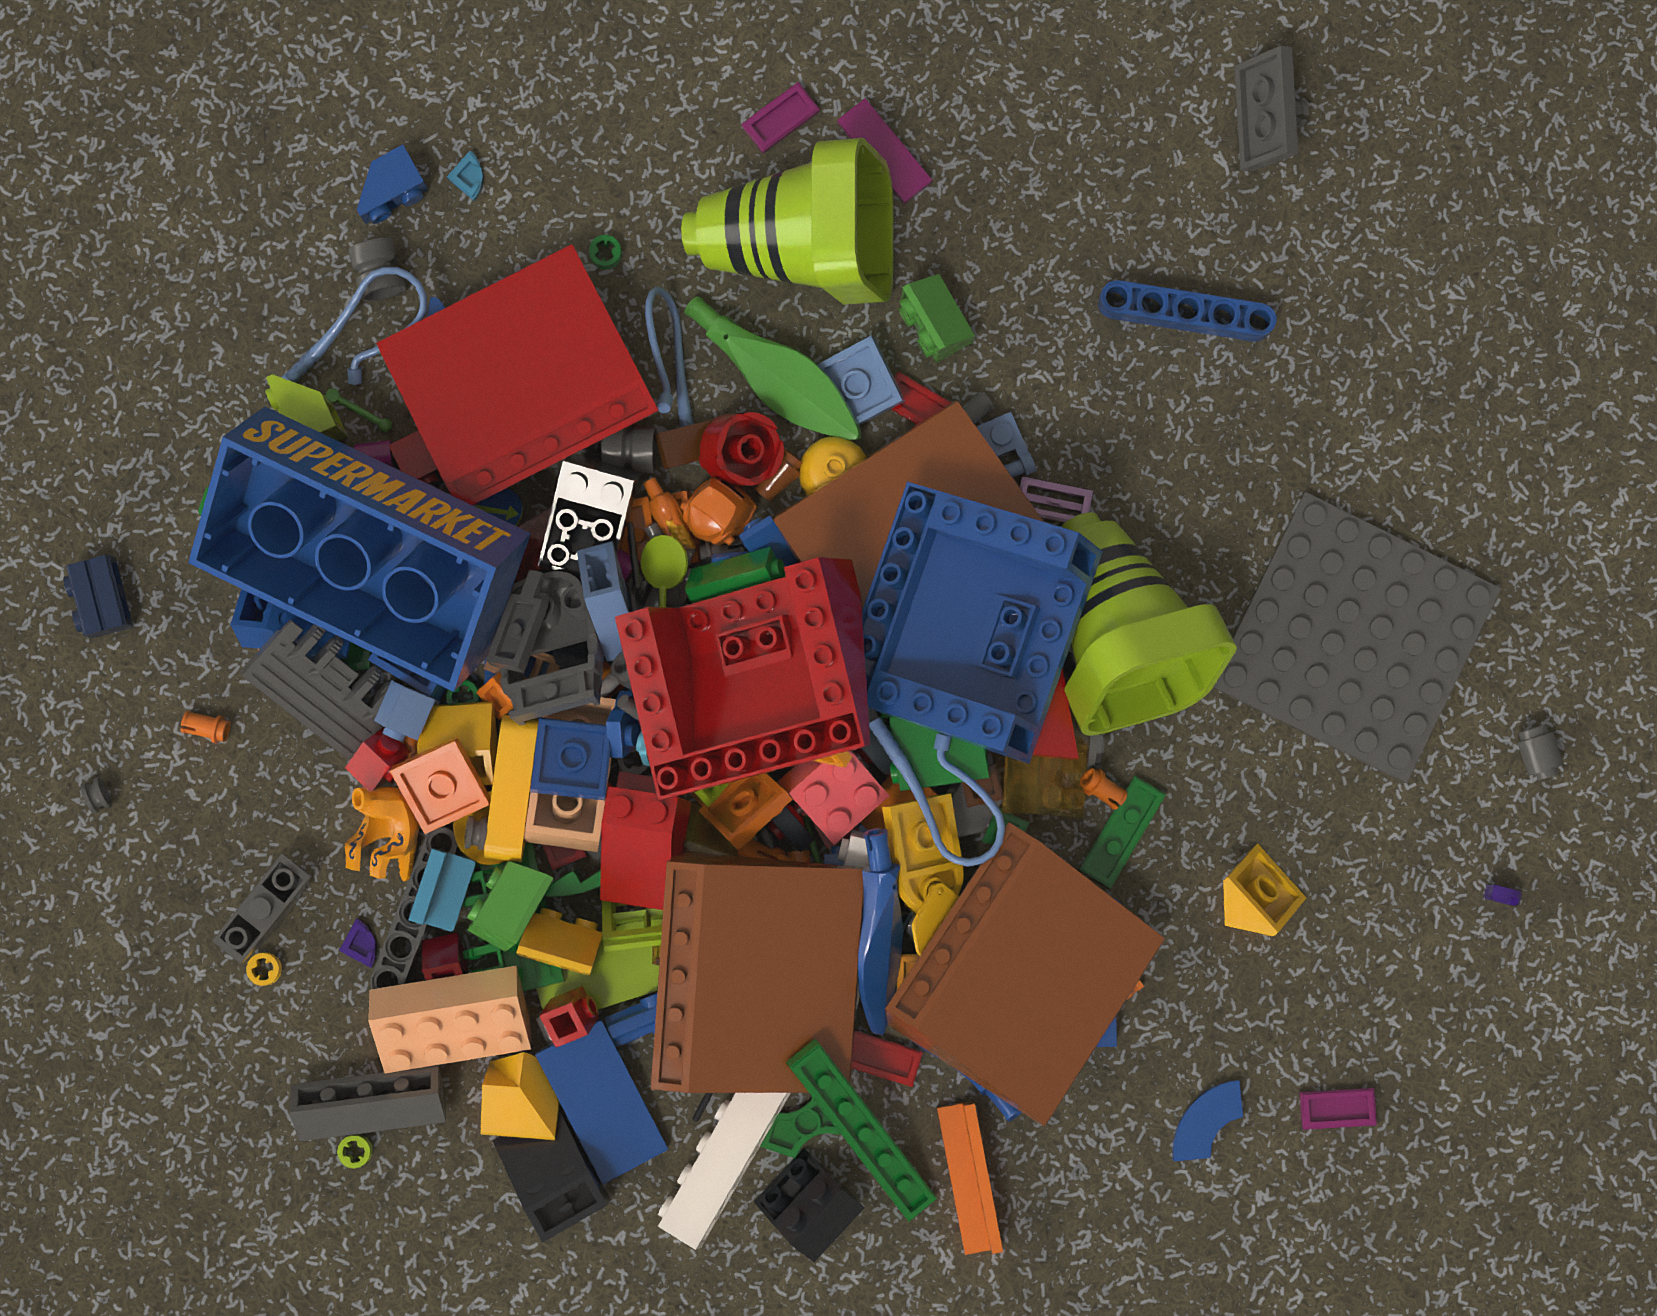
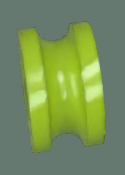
M361 1134L349 1135L338 1146V1158L348 1168L362 1167L372 1156V1144L367 1137ZM350 1141H357L358 1147H364V1155L358 1156L360 1161H353L352 1155H346V1147L352 1146Z

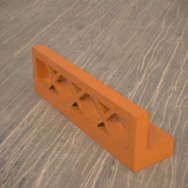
M972 1100L937 1107L964 1253L968 1255L991 1250L992 1254L1001 1253L1003 1248L975 1103Z

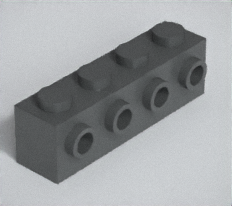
M439 1065L386 1074L382 1072L292 1084L289 1113L298 1140L307 1141L445 1123L447 1097Z

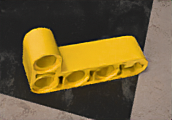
M509 715L502 716L485 841V858L522 863L538 718L527 720L525 725L520 726Z

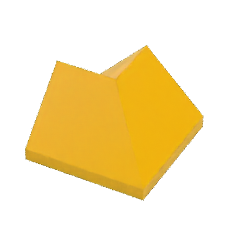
M1258 843L1223 880L1225 926L1261 933L1264 936H1274L1307 898Z
M522 1052L491 1061L482 1084L481 1135L555 1140L559 1100L537 1058Z

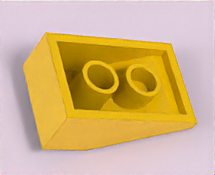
M541 908L539 914L534 913L523 932L516 953L521 957L591 976L602 939V932L596 931L598 924L580 918L576 919L575 924L561 920L562 913L546 908Z

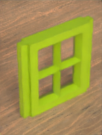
M602 901L604 952L661 945L662 926L651 927V920L663 919V910L643 907V910L616 913V907L626 906L627 904ZM644 921V928L616 931V924Z

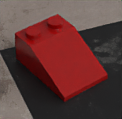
M608 786L601 822L600 900L663 910L666 865L668 860L683 852L691 808L690 801L680 797L658 801L656 793Z

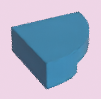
M469 151L447 176L450 182L474 202L479 197L483 187V171H481L477 157Z

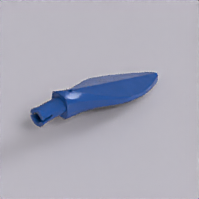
M875 828L863 833L869 866L862 870L864 906L858 949V979L861 1002L871 1031L874 1034L880 1035L884 1034L888 1024L885 1008L895 993L903 942V922L898 898L900 865L891 861L887 837L888 831L885 828L882 830L881 828Z

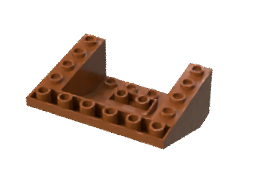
M958 401L947 405L772 517L798 563L817 557L852 559L861 594L862 609L907 481L1044 522Z
M1008 823L1005 827L1003 843L994 857L979 866L885 1008L887 1022L890 1027L1045 1127L1163 944L1165 938L1043 843L1013 824Z
M681 852L667 861L651 1089L684 1093H809L786 1064V1061L814 1039L820 1043L848 1082H851L858 988V949L864 906L862 870L866 867Z

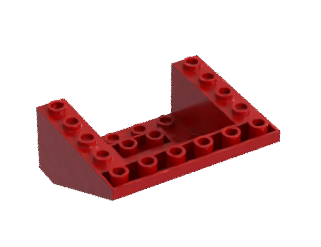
M572 244L376 343L449 493L470 505H474L659 411Z
M817 557L784 567L786 577L680 608L646 607L615 616L658 801L870 746L861 594L852 559Z

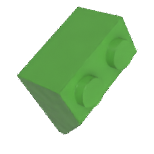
M510 861L503 866L502 870L495 867L485 884L486 887L490 888L484 901L477 899L466 917L472 921L467 931L506 952L520 939L551 884L553 877Z

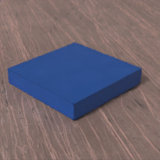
M539 717L530 792L605 801L611 750L610 740L607 739L606 725Z

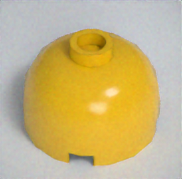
M836 436L822 438L810 445L801 457L802 464L799 469L800 486L807 496L866 458V455L861 447L851 440Z

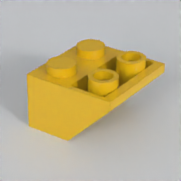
M493 701L433 705L418 739L417 755L458 737L484 785H493L498 747Z

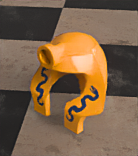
M391 786L379 787L373 791H368L364 787L355 788L352 793V804L365 817L359 830L345 843V868L360 871L361 850L378 839L390 837L391 840L387 844L374 849L372 852L370 876L378 879L386 878V869L390 859L398 858L400 877L404 882L409 880L414 868L413 864L415 863L414 858L420 825L398 787Z

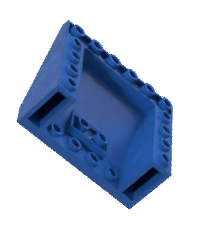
M907 481L862 609L868 708L1030 764L1103 551L1079 532Z

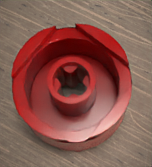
M744 412L720 415L712 420L702 435L699 463L712 478L721 479L733 486L757 485L770 479L779 470L784 457L783 440L779 438L776 431L778 428L775 423L760 413Z

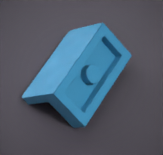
M436 848L431 849L408 920L422 925L428 924L447 931H453L476 865L475 861Z

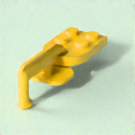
M951 793L926 797L943 844L949 852L961 857ZM917 800L885 806L882 807L885 828L888 831L887 837L891 861L900 865L898 894L908 906L916 910V916L912 922V932L915 949L920 957L959 898L958 895L963 884L964 871L963 865L955 864L942 856L934 843Z

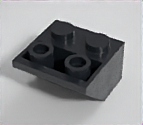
M805 1148L798 1153L796 1158L786 1166L754 1201L790 1245L813 1262L824 1253L865 1208Z

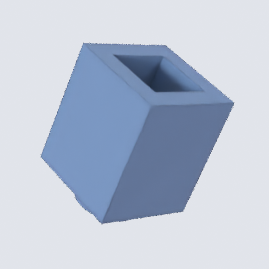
M391 681L374 721L384 726L383 734L403 742L405 736H408L418 741L435 699Z

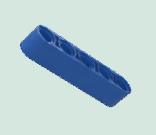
M1120 280L1107 283L1098 298L1100 312L1110 319L1252 342L1265 339L1274 329L1277 322L1274 310L1269 305ZM1110 293L1120 294L1124 299V305L1118 308L1110 306L1106 300V295ZM1146 298L1154 299L1158 302L1160 311L1157 313L1146 312L1142 307V300ZM1181 304L1190 305L1195 311V317L1192 319L1182 318L1178 313V306ZM1216 310L1226 311L1230 316L1231 322L1227 325L1217 323L1213 317V312ZM1253 315L1262 317L1266 323V329L1255 330L1249 323V317Z

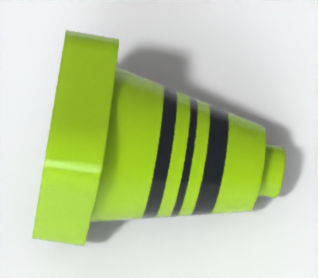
M864 138L818 141L813 150L812 162L703 196L698 203L696 212H686L683 215L681 235L685 252L689 256L700 255L704 266L708 269L823 288L843 305L888 302L891 297L893 288L892 180L886 160Z
M1093 512L1077 515L1061 526L1062 528L1079 532L1103 551L1071 642L1076 668L1064 688L1069 706L1082 733L1094 736L1177 713L1203 699L1212 690L1237 650V646L1217 607L1211 604H1203L1189 608L1117 522L1100 521L1098 515Z

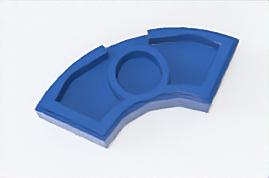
M1238 1079L1226 1081L1201 1093L1187 1108L1175 1130L1172 1147L1173 1161L1211 1158L1212 1142L1218 1131L1228 1122L1243 1117L1240 1082Z

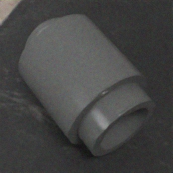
M1544 724L1519 732L1520 742H1517L1528 776L1536 774L1537 779L1542 780L1558 775L1557 767L1564 765L1553 731L1549 732L1547 725Z

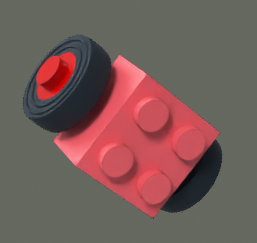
M870 728V746L855 749L853 753L848 751L852 759L846 767L809 761L794 766L778 781L782 788L796 802L793 805L795 809L790 804H787L779 815L773 817L766 824L780 841L786 837L800 852L805 850L814 841L812 835L805 828L804 820L800 816L801 814L803 817L807 815L818 829L835 845L889 797L887 792L863 766L864 761L866 764L873 765L884 776L891 773L890 762L893 761L889 758V755L885 752Z

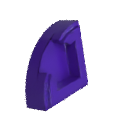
M1486 885L1484 893L1486 900L1516 907L1520 905L1522 896L1520 891L1498 885Z
M356 918L339 951L373 968L377 956L375 937L371 934L370 928L362 920Z

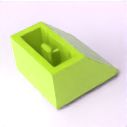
M273 374L266 377L270 388L266 389L265 392L274 410L277 409L280 414L337 441L348 437L334 404L321 392Z

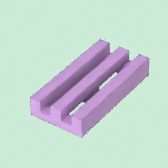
M1022 477L1020 489L1030 502L1080 511L1081 514L1089 512L1093 494L1091 490ZM1033 487L1082 497L1084 501L1083 504L1030 494L1027 493V488ZM1035 508L1042 519L1065 523L1075 517Z

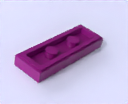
M866 98L837 120L838 125L850 139L864 138L886 160L891 175L893 192L904 205L932 183L929 175Z

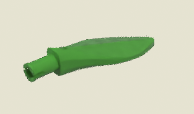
M699 296L689 302L685 309V314L707 331L706 336L727 354L759 399L772 411L798 426L815 432L847 440H858L861 438L859 424L832 379L811 358L789 346L754 334L728 316H721Z

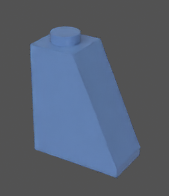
M611 541L577 551L584 600L607 662L613 661L619 653L623 652L615 616L632 612L631 601L617 554Z

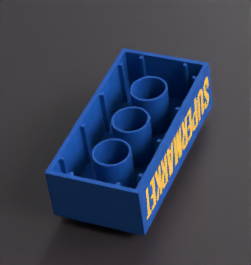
M264 406L222 437L188 563L454 692L488 656L531 533Z

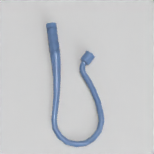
M382 267L371 271L362 280L347 307L331 328L281 378L296 383L300 380V377L307 373L308 369L310 370L314 366V363L324 355L341 332L366 288L376 277L385 274H397L410 281L416 287L419 294L420 308L416 318L407 327L423 320L427 311V295L422 283L412 273L399 267ZM378 346L363 351L353 358L351 367L347 368L348 384L356 385L362 383V368L359 367V363L366 358L379 354Z
M655 286L649 291L645 302V319L653 358L663 387V393L659 395L656 406L659 412L668 413L673 402L670 383L661 358L653 321V301L655 296L659 294L665 299L674 324L679 426L681 428L692 425L694 422L685 377L680 316L672 296L664 288Z
M881 717L869 723V728L876 735L877 740L883 746V749L913 792L923 812L934 843L942 856L955 864L968 867L983 864L994 857L1003 843L1005 833L1003 814L989 794L973 778L947 761L945 751L948 752L951 737L936 734L934 749H937L939 763L943 768L970 786L982 798L994 814L998 828L996 840L991 849L979 857L970 859L954 855L943 844L922 787L906 755L899 748V744L894 740L893 735L887 729Z

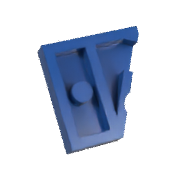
M630 690L619 692L615 707L611 710L606 721L607 739L610 740L609 744H611L610 758H623L636 749L637 739L641 732L640 722L617 706V701L622 695H627L634 700L633 692Z

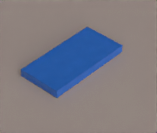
M601 1018L596 1021L588 1035L557 1048L552 1043L535 1052L538 1062L602 1184L668 1150Z

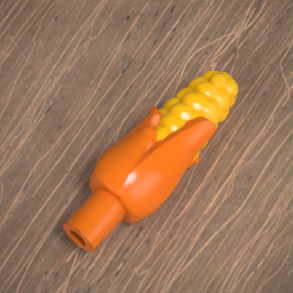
M656 477L643 483L651 498L649 501L650 512L664 535L675 537L682 544L696 549L694 541L691 539L692 532L688 524L683 521L682 510L674 496L669 492H663Z

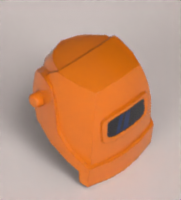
M710 478L693 492L688 502L683 501L680 508L684 511L683 521L688 524L695 537L711 542L714 545L726 543L730 546L735 538L743 532L744 527L751 522L759 506L741 487L733 486L721 479Z

